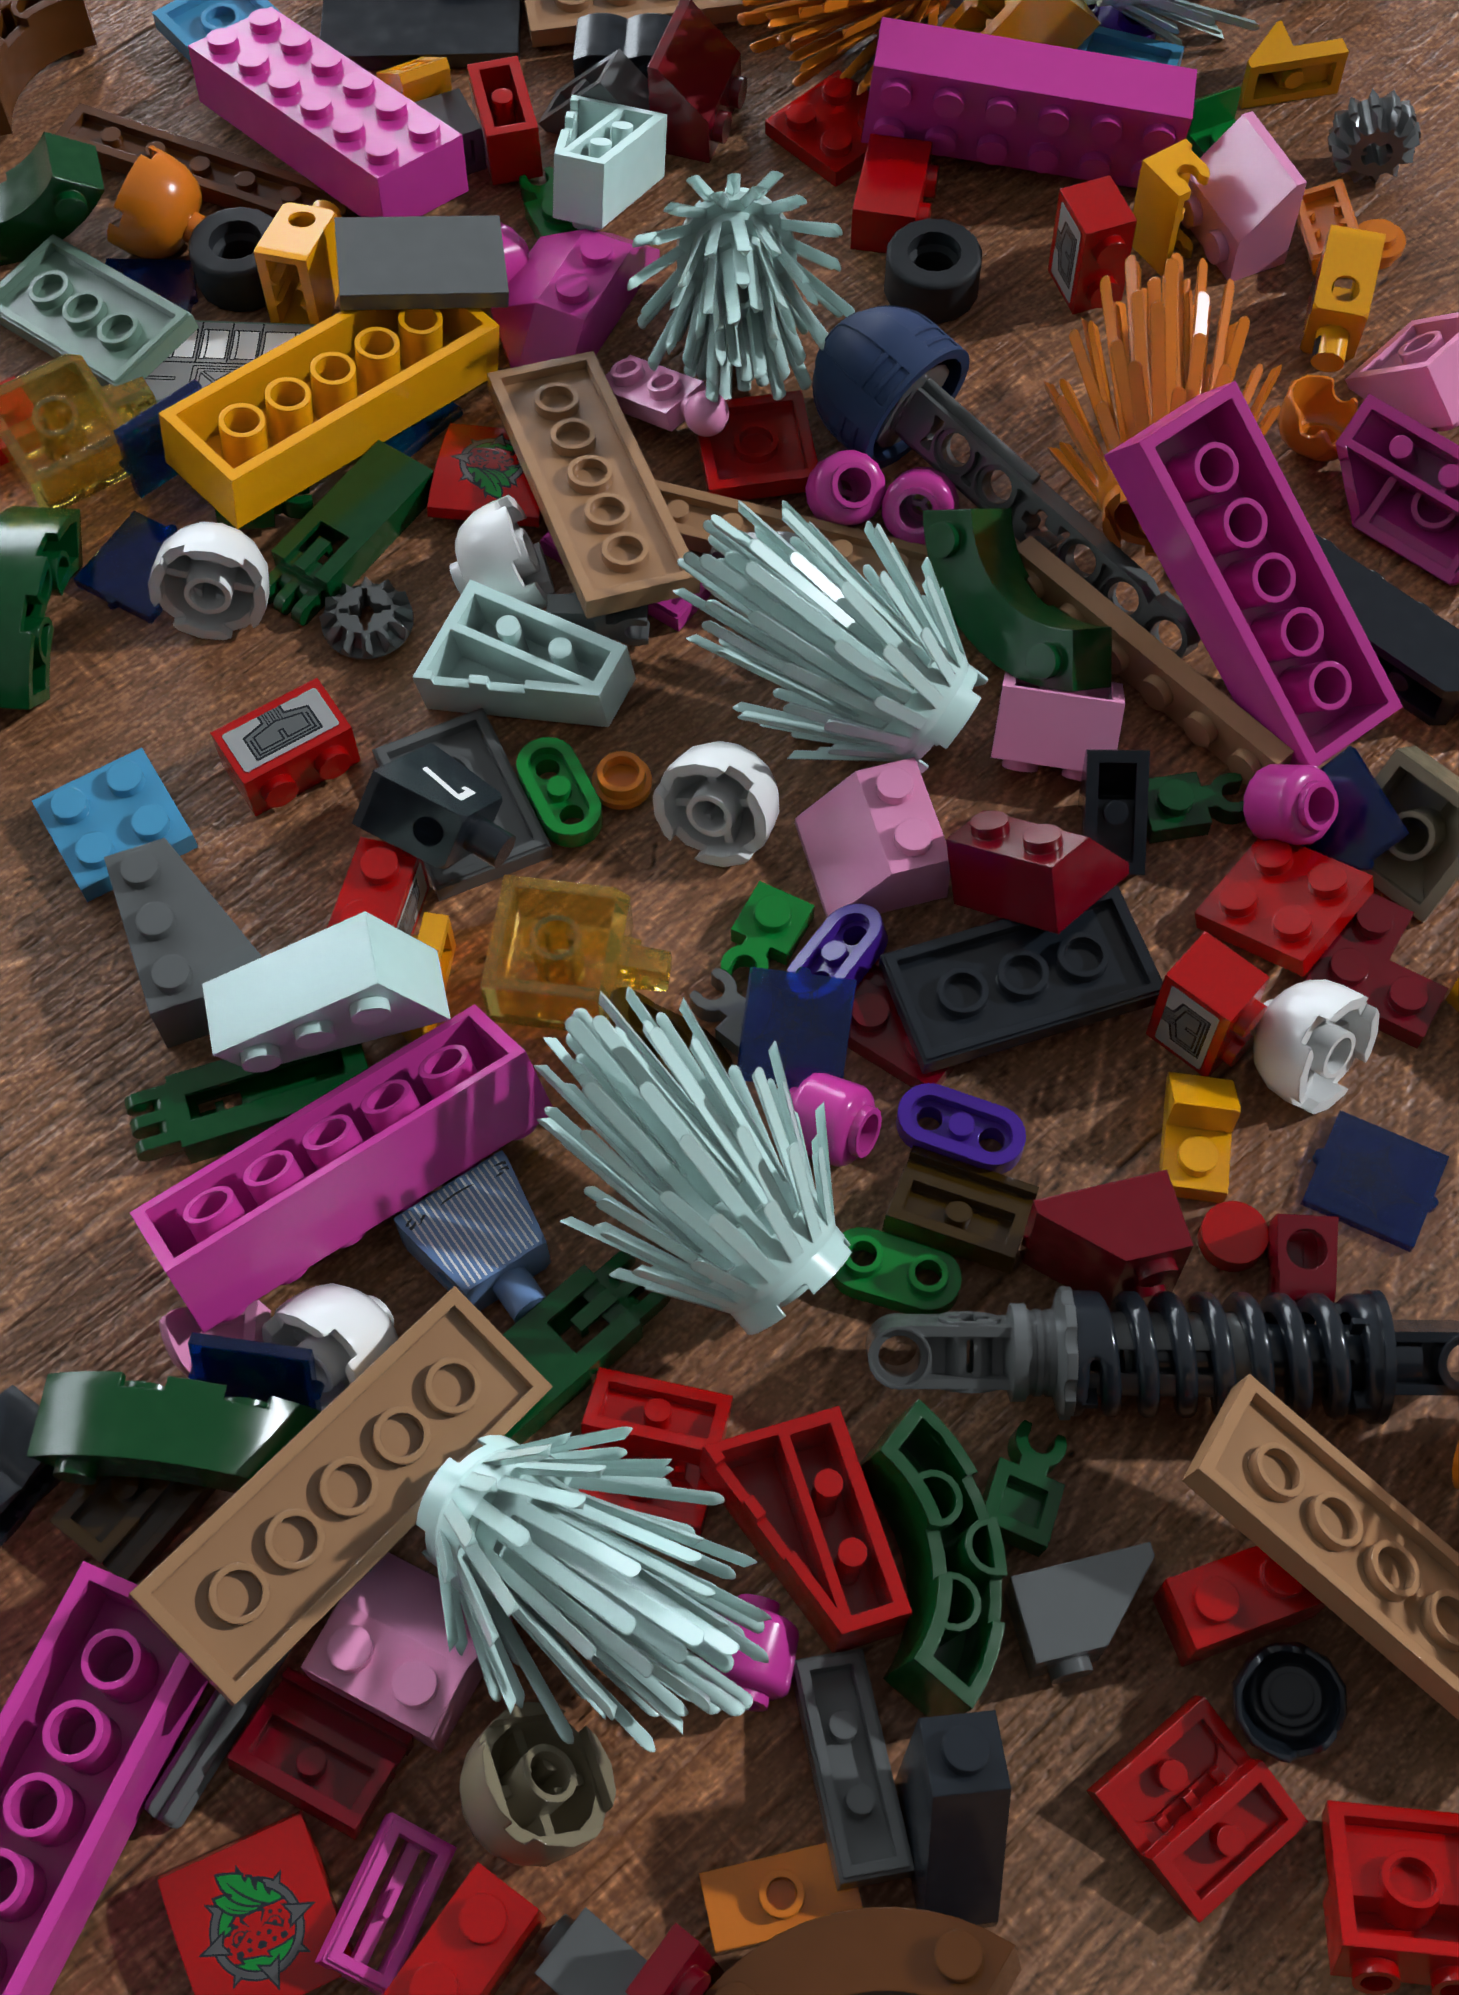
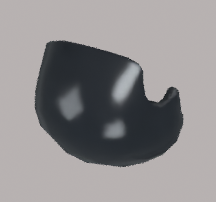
M1300 1642L1273 1643L1259 1648L1246 1658L1232 1682V1711L1243 1734L1252 1746L1278 1761L1291 1763L1302 1757L1322 1753L1332 1745L1337 1738V1732L1342 1729L1348 1715L1347 1689L1327 1656Z

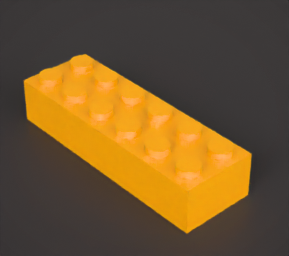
M480 308L342 310L159 412L166 463L236 529H239L362 456L378 440L382 442L387 441L488 381L487 373L498 371L499 324Z

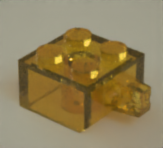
M64 354L0 385V448L36 507L67 508L144 470L137 443L131 433L138 428L137 423L158 411L156 398L143 376L115 387L113 384L101 387L82 355Z
M504 874L480 985L487 1016L497 1023L567 1031L565 1022L577 1008H584L593 1018L597 1015H603L609 1020V1015L598 1003L600 991L608 999H610L611 992L619 987L627 988L629 986L634 990L668 991L672 970L671 952L642 946V940L632 937L634 925L631 897L615 887Z

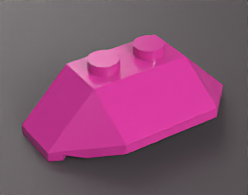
M589 229L541 236L528 254L529 261L508 283L509 307L491 308L492 319L499 324V339L510 367L513 368L594 351L595 355H597L643 284L641 283L628 291L629 279L647 265L659 259V249L648 245L633 248V240L613 233Z
M1368 394L1335 443L1352 525L1356 530L1449 586L1459 584V445L1375 396Z

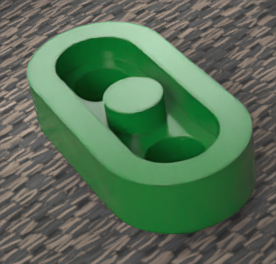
M553 737L538 738L526 744L519 752L516 761L518 778L546 836L555 844L569 848L584 846L593 841L600 833L603 825L601 802L572 747L565 741ZM546 772H554L557 774L556 776H553L550 779L540 778V776ZM569 818H579L582 820L576 824H564Z
M856 1227L843 1232L844 1237L851 1244L848 1248L852 1253L831 1278V1281L844 1295L904 1314H941L948 1312L955 1305L960 1292L962 1276L958 1263L949 1253L868 1227ZM857 1251H867L873 1255L875 1261L868 1266H859L851 1260V1256ZM921 1270H932L939 1276L940 1281L935 1285L928 1286L920 1283L915 1275Z

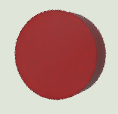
M1226 1201L1213 1206L1206 1213L1198 1231V1245L1205 1259L1213 1266L1229 1272L1244 1271L1254 1266L1261 1258L1269 1241V1230L1263 1216L1252 1206L1239 1201Z

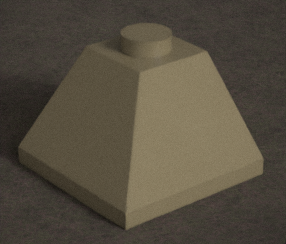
M1417 746L1397 748L1365 791L1389 829L1343 863L1373 875L1375 888L1398 905L1414 912L1413 916L1424 923L1459 879V777ZM1366 796L1357 802L1359 806L1371 805ZM1360 807L1354 813L1362 812L1372 808ZM1374 810L1369 811L1372 815H1374ZM1363 812L1366 817L1371 816L1368 812ZM1359 813L1352 815L1350 819L1365 817ZM1376 813L1375 817L1366 819V821L1370 824L1379 816ZM1346 817L1345 820L1342 822V824L1339 826L1340 828H1341L1344 824L1348 823V818H1347V817ZM1380 819L1371 825L1385 828ZM1364 820L1350 821L1353 828L1358 830V832L1367 826ZM1345 825L1342 832L1344 834L1350 833L1351 826ZM1367 828L1347 844L1354 853L1373 839L1374 836L1369 828ZM1371 828L1375 836L1385 830ZM1339 829L1333 841L1336 849L1345 843ZM1332 845L1327 851L1328 853H1331L1335 850ZM1347 845L1342 846L1347 855L1350 856L1352 853ZM1342 848L1338 849L1342 859H1346L1347 856ZM1336 854V859L1342 862L1339 855Z

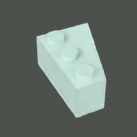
M572 94L570 112L567 111L565 116V129H561L554 152L553 218L570 221L573 227L579 230H600L660 181L665 175L667 114Z
M471 579L412 677L427 709L470 713L483 708L486 715L601 727L610 726L636 680L626 645Z
M366 911L202 984L212 1054L241 1066L243 1070L248 1072L268 1071L283 1063L451 1020L438 950Z

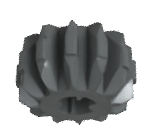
M1372 88L1368 99L1359 101L1350 97L1348 110L1335 111L1333 127L1329 129L1327 141L1329 152H1332L1333 163L1338 173L1348 172L1354 183L1365 176H1369L1373 183L1376 184L1379 175L1389 173L1397 177L1399 164L1413 163L1415 147L1420 145L1421 132L1419 122H1416L1415 108L1411 105L1410 100L1401 101L1395 90L1389 92L1383 98H1379V95Z

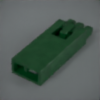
M378 440L271 550L276 567L269 573L270 594L267 605L273 603V608L283 615L291 613L293 621L302 626L307 625L325 606V597H335L338 595L342 582L352 587L427 507L434 470ZM344 537L348 539L333 553L332 545L337 540L341 541ZM323 555L329 558L324 565L317 562Z
M359 1043L283 1063L274 1069L264 1072H248L243 1070L241 1066L221 1059L165 1076L166 1084L133 1093L124 1100L127 1114L137 1116L130 1121V1128L134 1138L142 1139L135 1144L138 1160L148 1162L184 1151L191 1164L231 1152L368 1069L362 1044ZM241 1093L242 1105L227 1109L223 1100L215 1102V1109L202 1113L199 1111V1104Z
M619 1251L595 1273L585 1264L582 1265L503 1334L523 1357L553 1386L504 1435L505 1437L512 1439L520 1445L526 1442L596 1379L600 1367L608 1369L643 1338L642 1327L670 1302L672 1297L655 1292H650L640 1301L637 1297L645 1291L644 1288L646 1287L626 1281L621 1282L619 1279L609 1275V1273L619 1267L630 1270L636 1261L634 1256ZM600 1317L609 1324L577 1353L561 1338L571 1327L582 1338L589 1333L588 1328Z

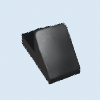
M1086 749L1078 797V807L1082 809V836L1091 838L1127 861L1130 872L1128 875H1145L1150 750Z

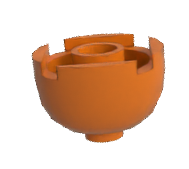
M151 145L148 147L151 159L141 154L125 178L113 207L121 211L123 215L119 227L109 223L107 240L124 251L143 259L163 260L178 253L185 242L188 243L194 228L206 216L199 213L202 194L199 183L191 171L170 154Z

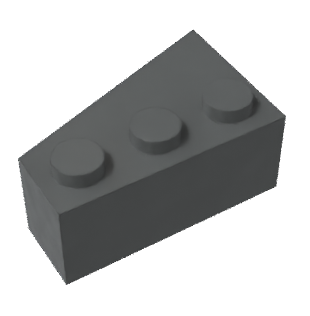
M165 838L105 856V864L149 1014L166 1047L171 1048L210 1035L202 984L255 961L262 956Z

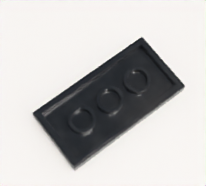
M323 0L320 40L365 70H385L420 57H447L450 69L467 68V64L518 56L520 62L522 0Z
M1119 886L1113 887L1059 934L1008 919H1001L882 954L879 960L880 970L922 1074L1156 1004L1163 983Z

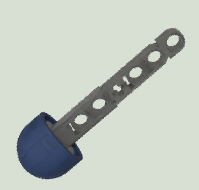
M884 305L853 313L830 331L825 338L824 349H819L816 356L812 382L813 398L818 414L826 428L848 450L853 449L867 454L882 469L898 461L913 449L934 469L944 473L953 482L955 488L979 509L1011 508L1014 537L1020 543L1031 535L1160 642H1162L1159 636L1161 621L1168 620L1176 624L1182 635V643L1179 649L1170 650L1181 659L1197 648L1200 636L1183 604L1168 591L1161 594L1154 578L1113 542H1110L1103 533L1041 480V475L955 400L967 376L970 364L969 354L935 323L917 311L900 306ZM954 433L964 436L969 443L970 457L967 463H961L956 460L951 452L950 441ZM995 470H1001L1010 479L1012 492L1008 500L998 497L992 489L991 477ZM1044 511L1048 516L1045 520V526L1048 530L1045 532L1038 528L1041 518L1037 513ZM1068 531L1070 536L1065 539L1061 534ZM1078 544L1089 547L1094 553L1096 567L1092 574L1081 571L1075 563L1074 550ZM1119 582H1127L1137 591L1139 604L1136 611H1128L1118 603L1116 588Z

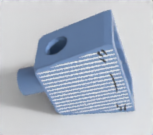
M502 1150L393 1218L406 1249L447 1291L456 1286L479 1311L499 1299L516 1323L547 1297L533 1278L551 1263L547 1243L513 1168Z

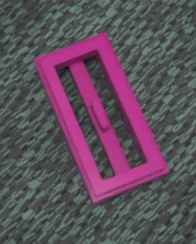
M393 1812L386 1814L320 1949L315 1963L326 1969H333L341 1973V1977L354 1984L359 1983L369 1988L368 1991L375 1995H383L403 1967L457 1847ZM400 1837L405 1842L350 1957L343 1952L395 1842ZM422 1849L431 1855L376 1971L367 1966Z

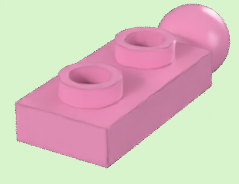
M632 355L615 363L610 372L605 375L624 414L671 432L686 421L691 431L703 437L717 435L728 423L729 408L725 399L719 395L718 402L708 400L705 395V383L699 379L660 365L656 371H653L649 367L648 361Z

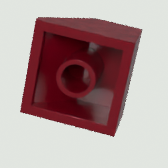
M680 0L647 67L650 111L667 114L666 154L710 163L718 144H725L729 137L734 109H741L747 93V78L741 76V53L692 0Z
M983 810L946 838L954 904L1056 934L1064 930L1130 874L1127 861L1089 837L1063 831L1052 824H1036L1008 817L1007 814L1001 811Z
M1166 1169L1033 1200L1019 1252L1024 1264L1060 1284L1070 1286L1072 1290L1099 1292L1106 1301L1108 1308H1110L1113 1299L1121 1291L1137 1292L1145 1301L1146 1306L1157 1292H1173L1194 1244Z

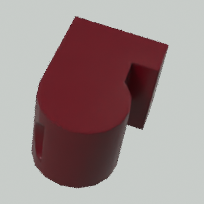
M1277 1213L1267 1222L1269 1241L1264 1252H1268V1294L1271 1292L1286 1293L1297 1304L1307 1293H1323L1332 1302H1335L1339 1217Z

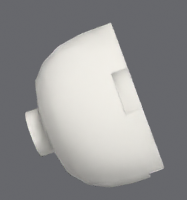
M510 495L482 506L474 511L462 524L455 540L457 561L450 564V573L460 594H462L471 579L522 602L543 609L547 607L548 594L554 593L550 570L540 543L533 544L527 532L519 527L517 522L527 517L517 501Z
M199 522L187 525L165 540L152 566L148 581L150 601L154 607L159 603L163 610L175 618L173 623L175 628L201 639L227 640L232 638L233 630L246 628L250 624L255 628L259 625L266 611L270 594L268 564L255 542L242 531L223 523Z
M724 741L692 746L668 766L653 794L654 816L664 835L670 841L676 835L687 846L701 850L694 858L695 860L720 867L741 865L749 861L752 855L762 848L768 840L780 812L778 787L770 768L754 752L739 744Z
M1326 979L1307 980L1285 989L1274 999L1264 1003L1267 1006V1010L1253 1029L1255 1032L1253 1043L1254 1063L1260 1076L1270 1090L1292 1105L1298 1106L1312 1114L1329 1109L1349 1090L1337 1082L1348 1072L1354 1059L1357 1058L1366 1063L1371 1055L1378 1034V1009L1367 1004L1366 1001L1369 998L1363 994Z
M334 1283L303 1290L286 1300L276 1309L274 1316L264 1323L262 1327L263 1344L266 1351L270 1350L268 1355L271 1358V1364L273 1366L279 1364L286 1369L289 1368L294 1372V1375H306L296 1376V1379L312 1392L304 1397L301 1402L305 1406L319 1411H323L398 1340V1335L394 1328L393 1315L380 1299L371 1295L367 1296L357 1289ZM280 1366L274 1368V1370L276 1369L280 1374L284 1372V1370Z

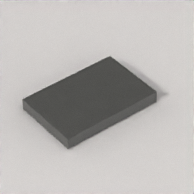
M499 215L334 217L341 310L509 307V289Z
M483 708L372 749L377 767H381L432 743L501 793L503 802L493 823L516 837L510 855L498 868H494L473 854L468 855L446 869L437 868L424 861L427 876L439 902L553 857L551 845Z

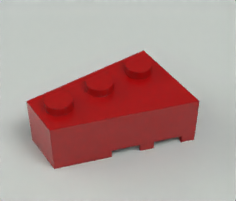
M840 1406L703 1446L699 1467L700 1474L714 1492L724 1497L725 1502L722 1504L832 1653L850 1650L902 1633L912 1614V1610Z

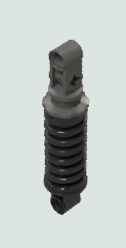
M1059 1286L1055 1292L1051 1309H1044L1043 1311L1041 1309L1028 1310L1024 1303H1009L1006 1315L973 1311H955L941 1314L892 1313L882 1316L871 1325L865 1341L870 1370L873 1376L886 1387L897 1390L942 1389L957 1393H986L995 1390H1006L1010 1402H1025L1029 1395L1033 1397L1044 1395L1045 1397H1052L1059 1420H1070L1071 1417H1079L1085 1409H1098L1097 1396H1099L1100 1410L1106 1417H1116L1120 1414L1122 1396H1136L1137 1410L1145 1418H1153L1158 1414L1160 1397H1173L1175 1412L1182 1418L1195 1416L1198 1408V1397H1210L1212 1411L1217 1416L1231 1388L1248 1374H1251L1274 1395L1275 1387H1283L1285 1404L1303 1420L1309 1416L1312 1409L1313 1388H1321L1323 1408L1326 1415L1331 1419L1342 1420L1346 1415H1353L1365 1420L1369 1424H1384L1388 1420L1393 1408L1395 1395L1459 1396V1371L1451 1373L1447 1368V1359L1450 1352L1459 1345V1321L1393 1320L1388 1301L1380 1290L1367 1289L1362 1293H1347L1336 1303L1332 1302L1323 1293H1307L1297 1304L1286 1293L1271 1292L1258 1304L1254 1297L1247 1292H1233L1224 1300L1222 1305L1210 1292H1195L1187 1299L1185 1306L1181 1299L1174 1292L1170 1291L1157 1292L1150 1299L1147 1306L1137 1292L1121 1291L1115 1296L1110 1308H1108L1106 1301L1097 1291L1072 1290L1070 1286ZM894 1336H906L912 1339L917 1344L915 1356L908 1363L900 1366L885 1363L879 1357V1350L887 1339ZM970 1340L969 1363L966 1364L967 1341Z

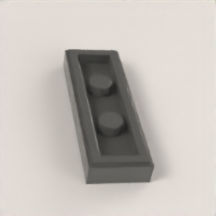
M863 1648L795 1659L792 1684L837 1891L911 1878L915 1868Z

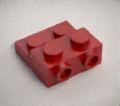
M1327 1800L1321 1818L1329 1884L1323 1899L1330 1975L1351 1977L1352 1985L1356 1990L1371 1995L1392 1993L1400 1988L1401 1983L1429 1985L1433 1995H1459V1813Z

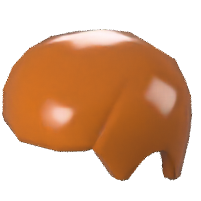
M1304 375L1293 380L1278 415L1277 423L1281 439L1294 452L1314 461H1335L1339 459L1335 443L1357 412V399L1353 397L1348 401L1340 400L1334 391V380L1328 376Z

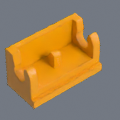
M1187 139L1143 159L1133 208L1137 224L1132 247L1161 277L1164 275L1165 262L1171 258L1174 247L1178 248L1184 257L1191 258L1193 243L1179 228L1180 221L1184 218V203L1190 199L1191 189L1188 186L1189 179L1192 174L1196 177L1197 182L1205 186L1208 184L1210 176L1208 166L1192 151V144Z

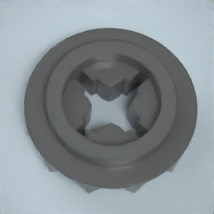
M366 576L360 585L353 587L342 582L338 595L335 597H325V610L319 616L322 632L327 643L338 653L355 659H374L395 651L407 640L414 624V614L406 592L397 591L389 579L380 584H374ZM365 606H370L374 612L371 616V622L368 623V630L363 629V625L358 618L361 616L362 609Z

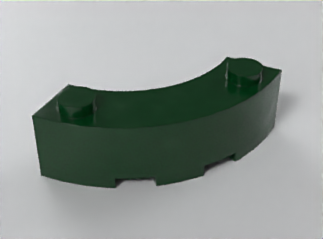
M43 132L32 152L18 165L6 172L7 180L0 183V266L22 262L51 235L54 234L63 240L86 220L105 191L96 146Z
M12 506L0 514V708L30 710L50 699V657L54 628L51 619L45 617L50 596H62L72 575L79 568L83 567L80 509Z
M1011 508L923 510L927 555L932 564L939 587L944 589L954 621L980 653L1012 676L1036 686L1071 692L1111 687L1112 627L1092 625L1072 618L1054 605L1047 606L1027 584L1029 574L1023 565L1016 545Z
M74 1371L47 1374L27 1457L53 1466V1476L55 1478L74 1484H96L98 1476H124L181 1482L236 1493L322 1411L274 1396L269 1398L268 1403L245 1397L224 1398L227 1385L168 1376L166 1386L146 1381H125L126 1375L123 1372Z
M917 1399L886 1428L861 1461L860 1466L871 1497L886 1517L898 1543L906 1573L907 1598L912 1610V1614L904 1627L900 1646L883 1679L925 1716L933 1717L969 1712L974 1708L985 1689L998 1658L1004 1634L1005 1623L1000 1622L1002 1579L1008 1574L997 1516H989L983 1497L972 1477L977 1473L973 1462L941 1419L920 1399Z

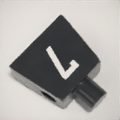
M432 743L374 769L352 821V824L437 868L443 869L448 868L470 854L475 855L494 868H498L508 858L516 841V837L493 823L503 802L501 793Z

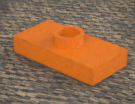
M1343 179L1305 189L1296 223L1313 275L1316 273L1330 225L1359 229Z
M827 1842L699 1873L716 1956L761 1945L775 1935L815 1918L835 1912L863 1908L858 1887L837 1891Z

